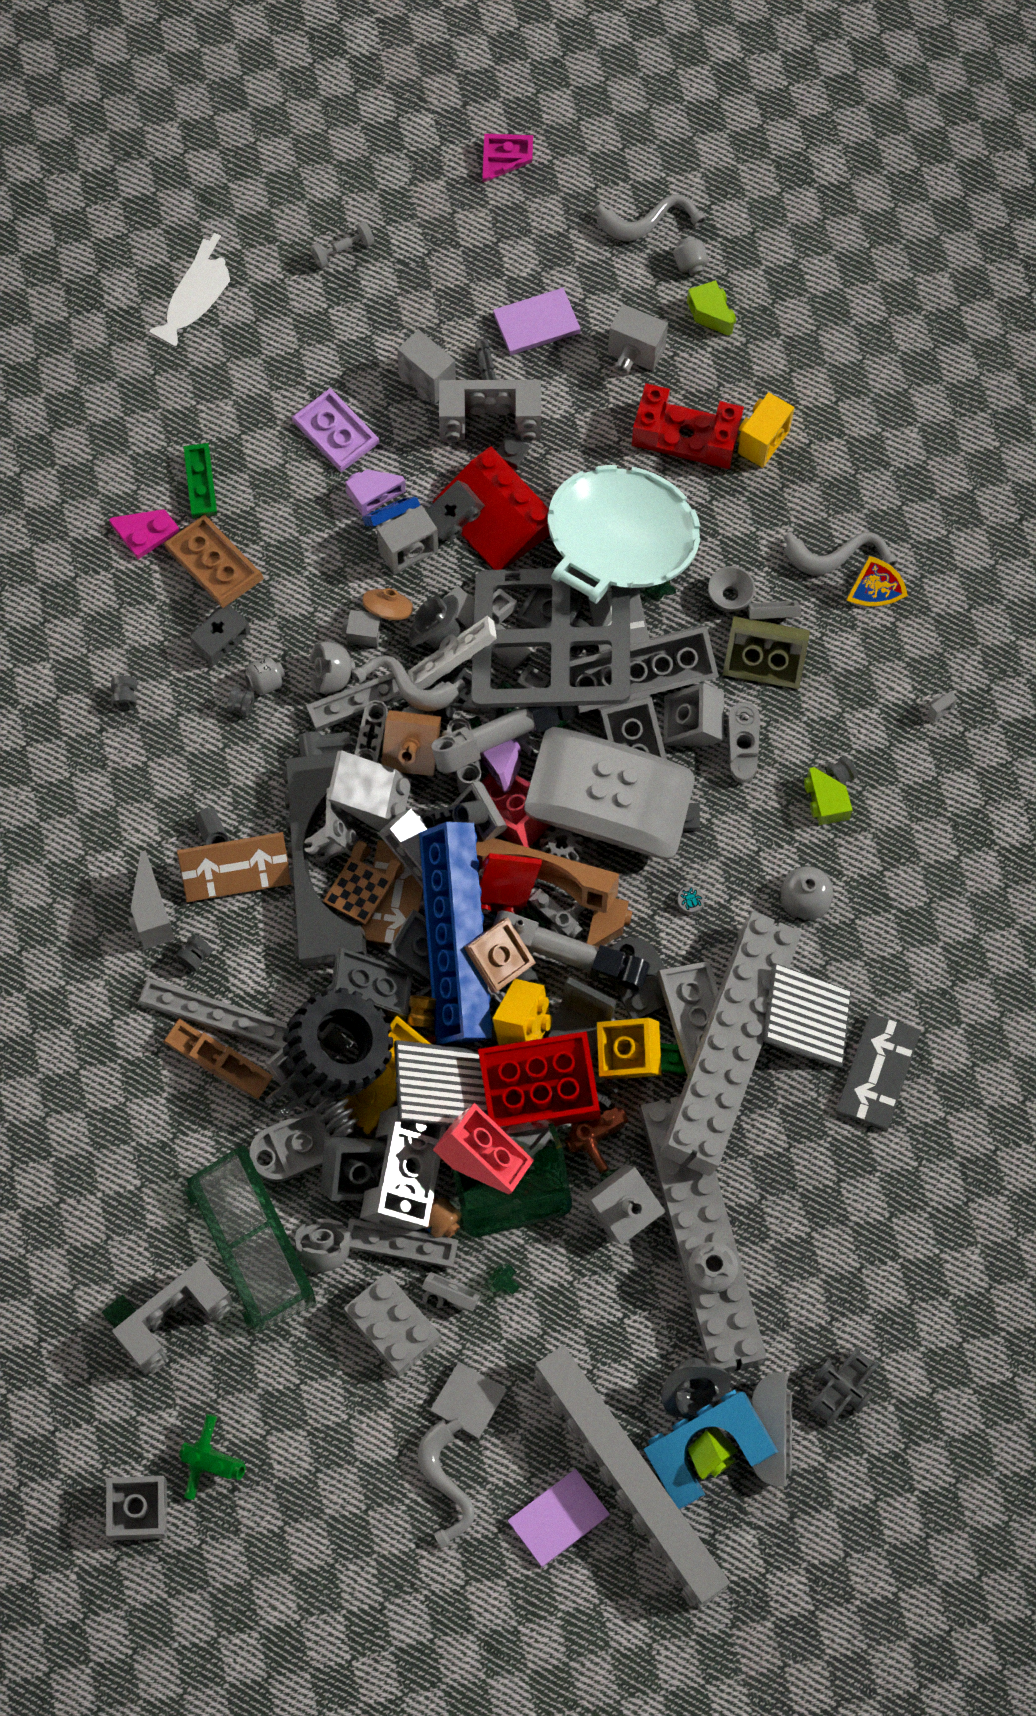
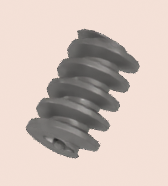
M318 1090L310 1098L311 1104H318L315 1107V1112L317 1114L324 1113L320 1117V1121L322 1123H329L325 1130L327 1133L334 1132L331 1137H353L363 1130L364 1127H354L360 1120L358 1117L349 1118L354 1109L344 1108L349 1102L348 1098L336 1099L334 1094L329 1098L320 1096L321 1091Z

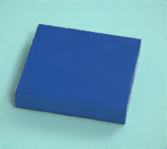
M405 497L364 515L362 520L365 526H375L405 513L408 509H414L421 505L417 497Z

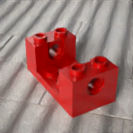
M645 383L633 426L631 446L730 469L740 432L739 427L742 423L744 406L719 401L716 415L669 404L670 389ZM689 429L694 435L685 438L681 436L680 431Z

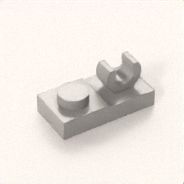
M430 1272L422 1286V1289L426 1290L423 1295V1302L426 1303L430 1295H436L438 1297L437 1308H440L444 1304L445 1299H447L457 1309L473 1311L482 1295L478 1291L433 1272Z

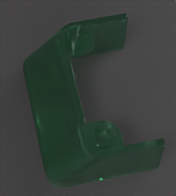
M554 1123L548 1124L552 1147L543 1148L536 1152L533 1157L534 1169L526 1171L510 1194L504 1193L450 1167L463 1225L468 1235L472 1237L490 1235L560 1218L571 1211L572 1199L564 1153Z

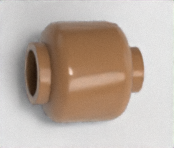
M434 1197L428 1227L425 1228L435 1238L444 1237L445 1235L447 1238H450L460 1229L458 1223L461 1219V1213L448 1199Z

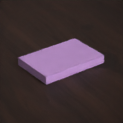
M564 288L493 310V315L510 355L579 334L581 330Z
M331 388L292 417V422L340 472L344 471L379 444V438Z
M574 1469L511 1517L508 1523L539 1565L544 1567L608 1518L610 1513L579 1472Z

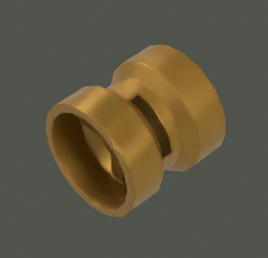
M410 996L409 1005L411 1013L408 1015L407 1024L433 1027L435 1018L432 1013L433 1009L436 1008L437 999L426 996Z

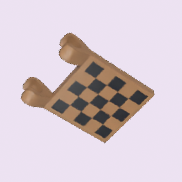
M357 841L350 859L323 902L368 925L394 882L403 874L405 866L400 860L393 858L385 874L362 863L370 854L371 849L365 842Z

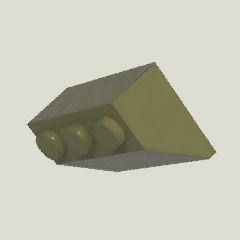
M733 616L722 675L799 689L810 630Z

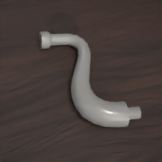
M679 194L664 198L646 216L634 222L622 220L614 210H606L603 204L597 205L594 209L599 216L597 218L598 225L608 235L622 241H634L644 237L656 226L666 211L674 205H680L687 211L695 227L701 226L707 219L704 213L699 212L688 198Z
M792 532L783 536L787 544L784 548L786 556L796 568L809 575H823L832 572L865 543L875 545L882 560L889 563L892 567L898 563L896 556L891 554L885 541L873 532L857 534L836 551L824 556L811 553L802 540L796 541Z
M390 656L376 657L362 667H356L351 671L354 681L360 684L375 669L382 666L390 668L404 699L413 707L423 711H437L450 706L460 699L459 693L466 688L465 682L460 679L454 684L446 682L433 690L419 689L413 684L401 663Z
M459 1417L449 1423H446L443 1419L435 1424L421 1439L418 1448V1463L426 1479L435 1488L458 1504L463 1512V1517L458 1523L446 1530L440 1529L434 1533L442 1549L450 1544V1540L465 1532L471 1526L475 1517L471 1500L444 1473L439 1462L441 1450L455 1439L453 1433L464 1427Z

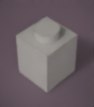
M350 610L349 619L344 618L342 634H346L347 644L378 648L382 625L381 618L370 612Z

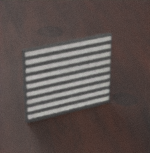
M772 964L763 1042L836 1068H842L851 991L780 964Z
M400 1040L394 1041L398 1121L450 1126L473 1103L488 1116L478 1050Z

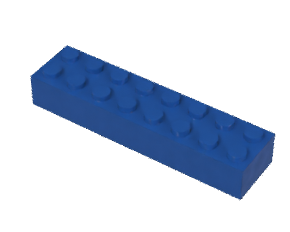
M445 822L419 832L431 991L432 998L437 999L436 1008L433 1009L436 1045L455 1046L467 1045L492 1038L493 1023L490 1018L489 1004L491 998L488 986L464 949L467 944L483 934L484 916L481 910L480 897L482 890L479 885L477 834L474 823Z

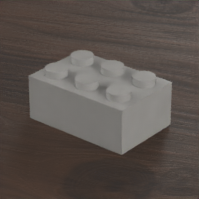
M387 1272L344 1307L345 1316L398 1378L441 1342V1334Z

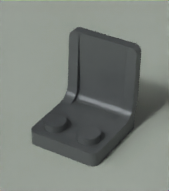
M568 977L564 986L563 999L552 1018L551 1028L549 1031H545L542 1038L587 1031L591 1060H593L598 1051L597 1022L613 1020L616 1001Z

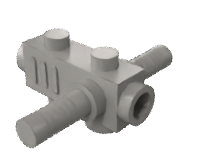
M535 887L532 889L528 902L533 909L551 924L549 926L550 931L577 939L583 931L577 922L578 916L586 907L576 902L570 909L564 910L540 888Z

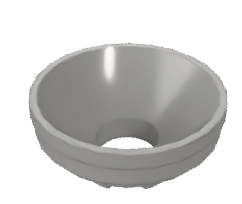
M727 566L717 570L711 576L708 584V594L712 603L717 608L727 612H737L746 608L752 601L755 593V583L751 575L744 569L735 566ZM727 589H733L737 592L738 597L733 601H729L723 597V592Z
M707 1242L698 1246L691 1253L687 1265L688 1275L692 1283L698 1289L707 1293H719L730 1288L735 1282L739 1270L734 1252L728 1246L719 1242ZM716 1256L722 1261L723 1266L719 1271L712 1272L706 1267V1260L709 1257Z

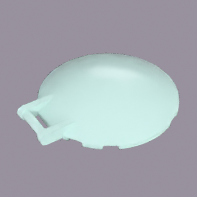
M616 465L597 466L595 470L586 473L581 471L571 476L557 489L550 503L548 511L549 533L557 550L564 557L553 571L551 578L557 582L563 581L589 596V600L595 604L599 602L612 585L640 588L667 582L682 573L691 564L697 553L700 543V523L696 511L691 509L686 502L687 497L677 487L652 472L632 467L631 470L618 469ZM573 567L599 583L594 588L571 575L568 571Z

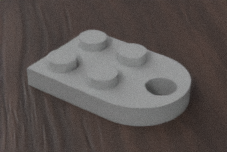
M315 1108L258 1133L250 1146V1160L256 1173L268 1181L282 1182L323 1165L325 1137H330V1135L325 1130V1123L320 1121L321 1114H317ZM262 1153H269L273 1157L272 1162L267 1166H261L257 1162L258 1156Z

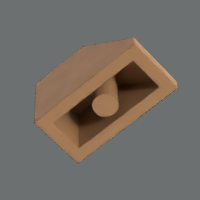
M615 898L607 913L594 910L587 944L599 948L600 944L606 945L623 934L624 926H630L633 912L628 910L629 901Z

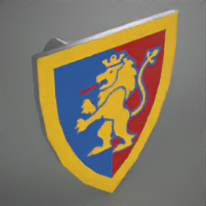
M868 555L864 565L859 568V574L845 600L864 606H882L894 603L908 596L903 579L894 567L879 558Z

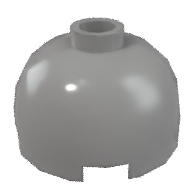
M322 641L314 644L310 656V662H315V675H310L314 691L328 694L343 689L350 680L351 671L355 668L354 660L350 659L349 653L343 646L335 642Z
M802 866L792 870L784 879L780 889V902L784 910L793 918L809 919V921L822 917L829 910L834 897L833 884L829 876L822 870L812 866Z
M316 1219L317 1224L306 1228L305 1224L301 1225L295 1234V1249L299 1260L304 1266L317 1272H327L340 1267L349 1256L351 1238L350 1232L343 1228V1223L333 1219Z

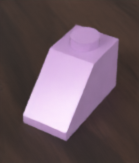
M367 469L361 473L357 472L346 481V493L362 516L406 492L403 476Z
M516 739L509 740L480 753L483 765L504 793L510 791L522 765L519 754L522 751Z

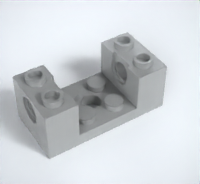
M439 380L440 440H446L447 442L465 440V413L482 415L484 413L507 415L515 413V439L524 442L541 440V380Z
M397 1106L380 1112L376 1139L387 1141L379 1187L365 1191L360 1213L361 1219L411 1231L428 1227L441 1157L433 1151V1148L445 1134L447 1126L398 1121ZM408 1159L413 1160L416 1164L414 1174L409 1173L406 1169Z
M202 1259L197 1261L112 1330L119 1344L145 1376L150 1372L152 1374L158 1372L165 1365L164 1360L167 1359L162 1346L149 1330L160 1328L166 1322V1316L173 1311L179 1312L189 1303L187 1299L191 1297L211 1322L216 1318L221 1320L231 1311L230 1307L233 1305L229 1292Z

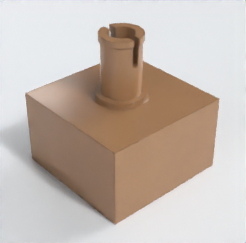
M389 710L385 722L382 765L394 768L402 773L434 776L436 762L431 745L440 736L441 717Z

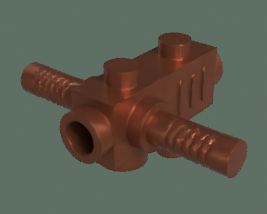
M614 1108L605 1111L600 1119H594L588 1123H585V1121L570 1123L572 1126L571 1132L568 1133V1137L564 1138V1142L571 1153H578L582 1150L584 1153H588L599 1173L603 1174L610 1168L600 1154L597 1142L624 1128V1124L629 1122L628 1117L622 1108Z

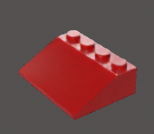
M492 446L471 460L432 501L433 504L457 480L466 483L485 507L480 511L481 514L477 519L468 522L462 528L461 536L492 570L506 569L550 535L548 528L549 508Z
M587 1031L478 1049L488 1116L506 1134L601 1118Z

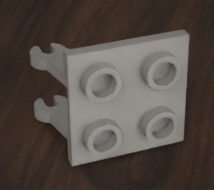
M329 788L326 790V825L304 841L307 845L313 844L311 847L304 848L307 853L314 854L317 852L325 854L323 857L317 858L321 863H327L332 857L342 853H347L351 856L353 848L357 843L355 821L357 818L327 800Z

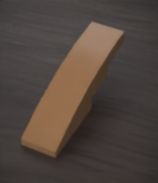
M180 1018L163 1041L202 1068L256 1099H259L273 1077L229 1046L225 1047L206 1033H200Z

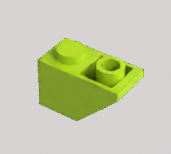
M716 280L688 289L687 304L695 322L725 335L733 334L736 317L734 311L728 309L726 293L723 288H719Z
M809 768L807 778H804L806 793H811L813 802H810V809L813 818L817 817L819 826L850 820L853 810L847 787L817 768Z
M711 1427L706 1430L688 1448L698 1475L702 1479L710 1475L715 1478L721 1472L723 1473L734 1463L731 1457L738 1451L717 1427Z

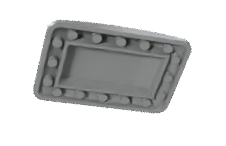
M552 727L546 730L543 735L524 810L527 816L533 820L655 858L668 860L675 856L679 847L695 777L690 769L653 754L588 734Z

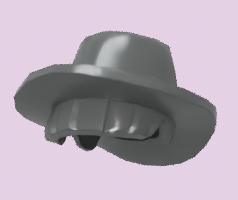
M448 595L443 599L437 596L431 597L418 608L415 622L409 635V645L411 647L425 642L439 650V646L446 636L454 635L457 638L460 635V627L455 620L459 602L454 595Z
M694 1357L687 1359L676 1366L664 1383L661 1396L664 1409L673 1416L688 1419L697 1418L696 1412L709 1404L714 1408L722 1403L721 1397L729 1393L731 1379L727 1371L717 1366L707 1365L704 1359Z

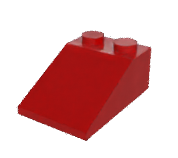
M489 853L479 865L478 870L479 885L482 890L480 897L482 913L488 914L503 910L518 915L526 907L542 865V859Z

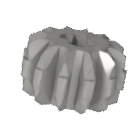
M552 826L553 832L549 830L544 831L543 836L545 838L539 840V846L542 847L540 851L579 862L578 855L583 854L584 848L580 846L583 843L582 837L576 836L577 833L565 829L559 830L555 826ZM562 844L566 845L565 849L561 847Z

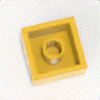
M770 392L767 393L764 399H758L752 411L754 413L750 418L746 417L739 427L741 433L737 439L739 443L738 454L762 468L765 467L789 433L794 412L792 405Z
M519 979L513 980L493 1017L499 1046L542 1039L545 1031H549L552 1025V1015L549 1012V999L546 997L544 985Z
M651 1018L597 1022L599 1077L614 1080L662 1076L659 1021Z

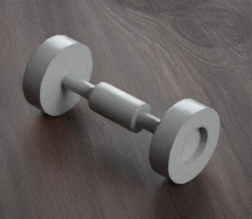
M365 221L356 225L358 235L352 238L346 237L335 242L333 247L327 250H323L319 243L311 245V252L317 265L321 269L328 266L326 255L334 251L338 253L349 248L357 240L361 239L366 247L375 243L374 237Z

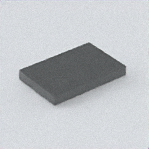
M339 947L335 954L331 988L335 992L339 988H347L349 994L358 991L363 994L362 998L366 1001L369 998L376 1003L374 1007L378 1011L382 1009L385 1015L394 1018L398 1016L405 1021L409 1014L413 973Z

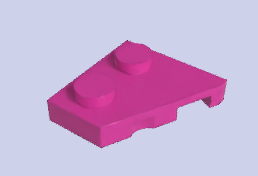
M484 133L482 181H490L532 163L533 135Z
M165 509L109 519L110 525L137 559H140L180 532L179 527Z

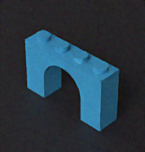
M733 1390L722 1396V1403L713 1408L709 1404L696 1412L698 1417L688 1422L687 1418L673 1425L674 1431L665 1437L663 1433H660L648 1440L649 1446L644 1448V1451L678 1509H683L705 1496L688 1462L689 1445L700 1431L709 1427H719L728 1431L736 1439L751 1466H756L779 1452L745 1392L737 1394L736 1390Z

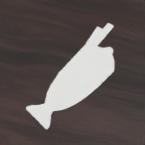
M214 233L210 241L202 240L194 262L172 296L167 311V324L152 328L149 332L177 346V329L188 326L196 321L217 300L230 282L225 260L223 258L216 260L208 259L221 235Z

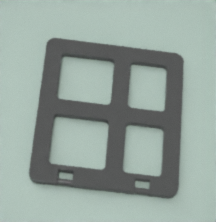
M555 568L520 569V571H480L475 577L474 624L486 616L493 620V593L499 588L552 589V625L549 628L496 630L497 639L473 655L472 704L478 708L613 705L628 702L630 699V588L611 586L612 623L610 626L572 627L570 625L571 589L573 587L563 581L557 582L551 578ZM574 568L568 571V573L592 587H596L599 583L592 578L585 579V574ZM505 577H520V581H505ZM575 645H610L612 647L611 685L595 687L570 686V648ZM539 646L551 648V685L549 687L524 689L491 688V656L494 648Z

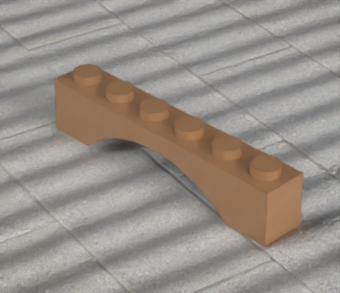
M476 833V851L479 865L489 853L542 859L537 879L563 889L575 898L581 906L603 913L608 912L618 895V873L497 838L484 841L481 835Z

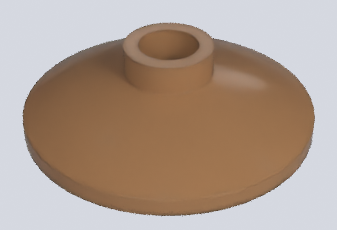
M372 589L363 595L362 603L370 613L380 618L403 620L410 617L413 612L411 601L394 589Z

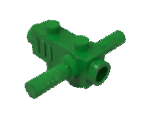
M206 1414L200 1439L196 1440L195 1444L185 1442L180 1448L179 1457L182 1462L189 1464L188 1469L191 1470L184 1498L195 1500L201 1474L205 1473V1471L227 1479L241 1480L245 1474L246 1466L243 1464L244 1461L215 1451L212 1448L210 1442L217 1420L215 1415Z

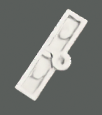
M486 616L457 638L454 635L446 636L442 640L439 650L408 670V676L413 684L423 690L445 674L450 673L465 660L470 659L475 653L489 646L497 639L494 621Z

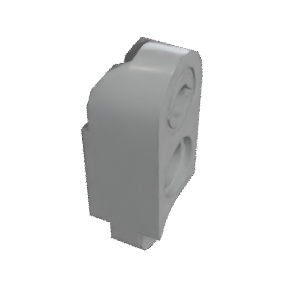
M747 702L734 705L729 712L727 722L729 770L732 777L740 783L751 781L754 775L757 774L760 714L754 705ZM746 713L749 719L747 721L740 720V714ZM743 742L748 744L749 748L741 749L737 744Z

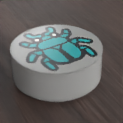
M689 886L679 892L677 905L683 913L692 915L698 913L703 908L704 895L701 890Z

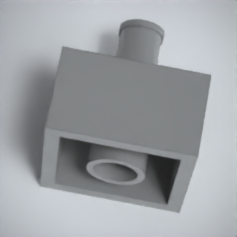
M622 304L609 330L608 353L619 357L614 369L620 373L623 368L622 375H628L634 363L654 371L666 348L668 322Z
M627 1164L623 1165L582 1196L610 1239L621 1245L665 1213V1210L637 1169Z

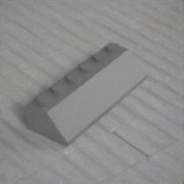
M700 625L630 643L629 700L719 677L707 626ZM612 648L570 659V685L573 687L611 685ZM579 705V713L608 705Z

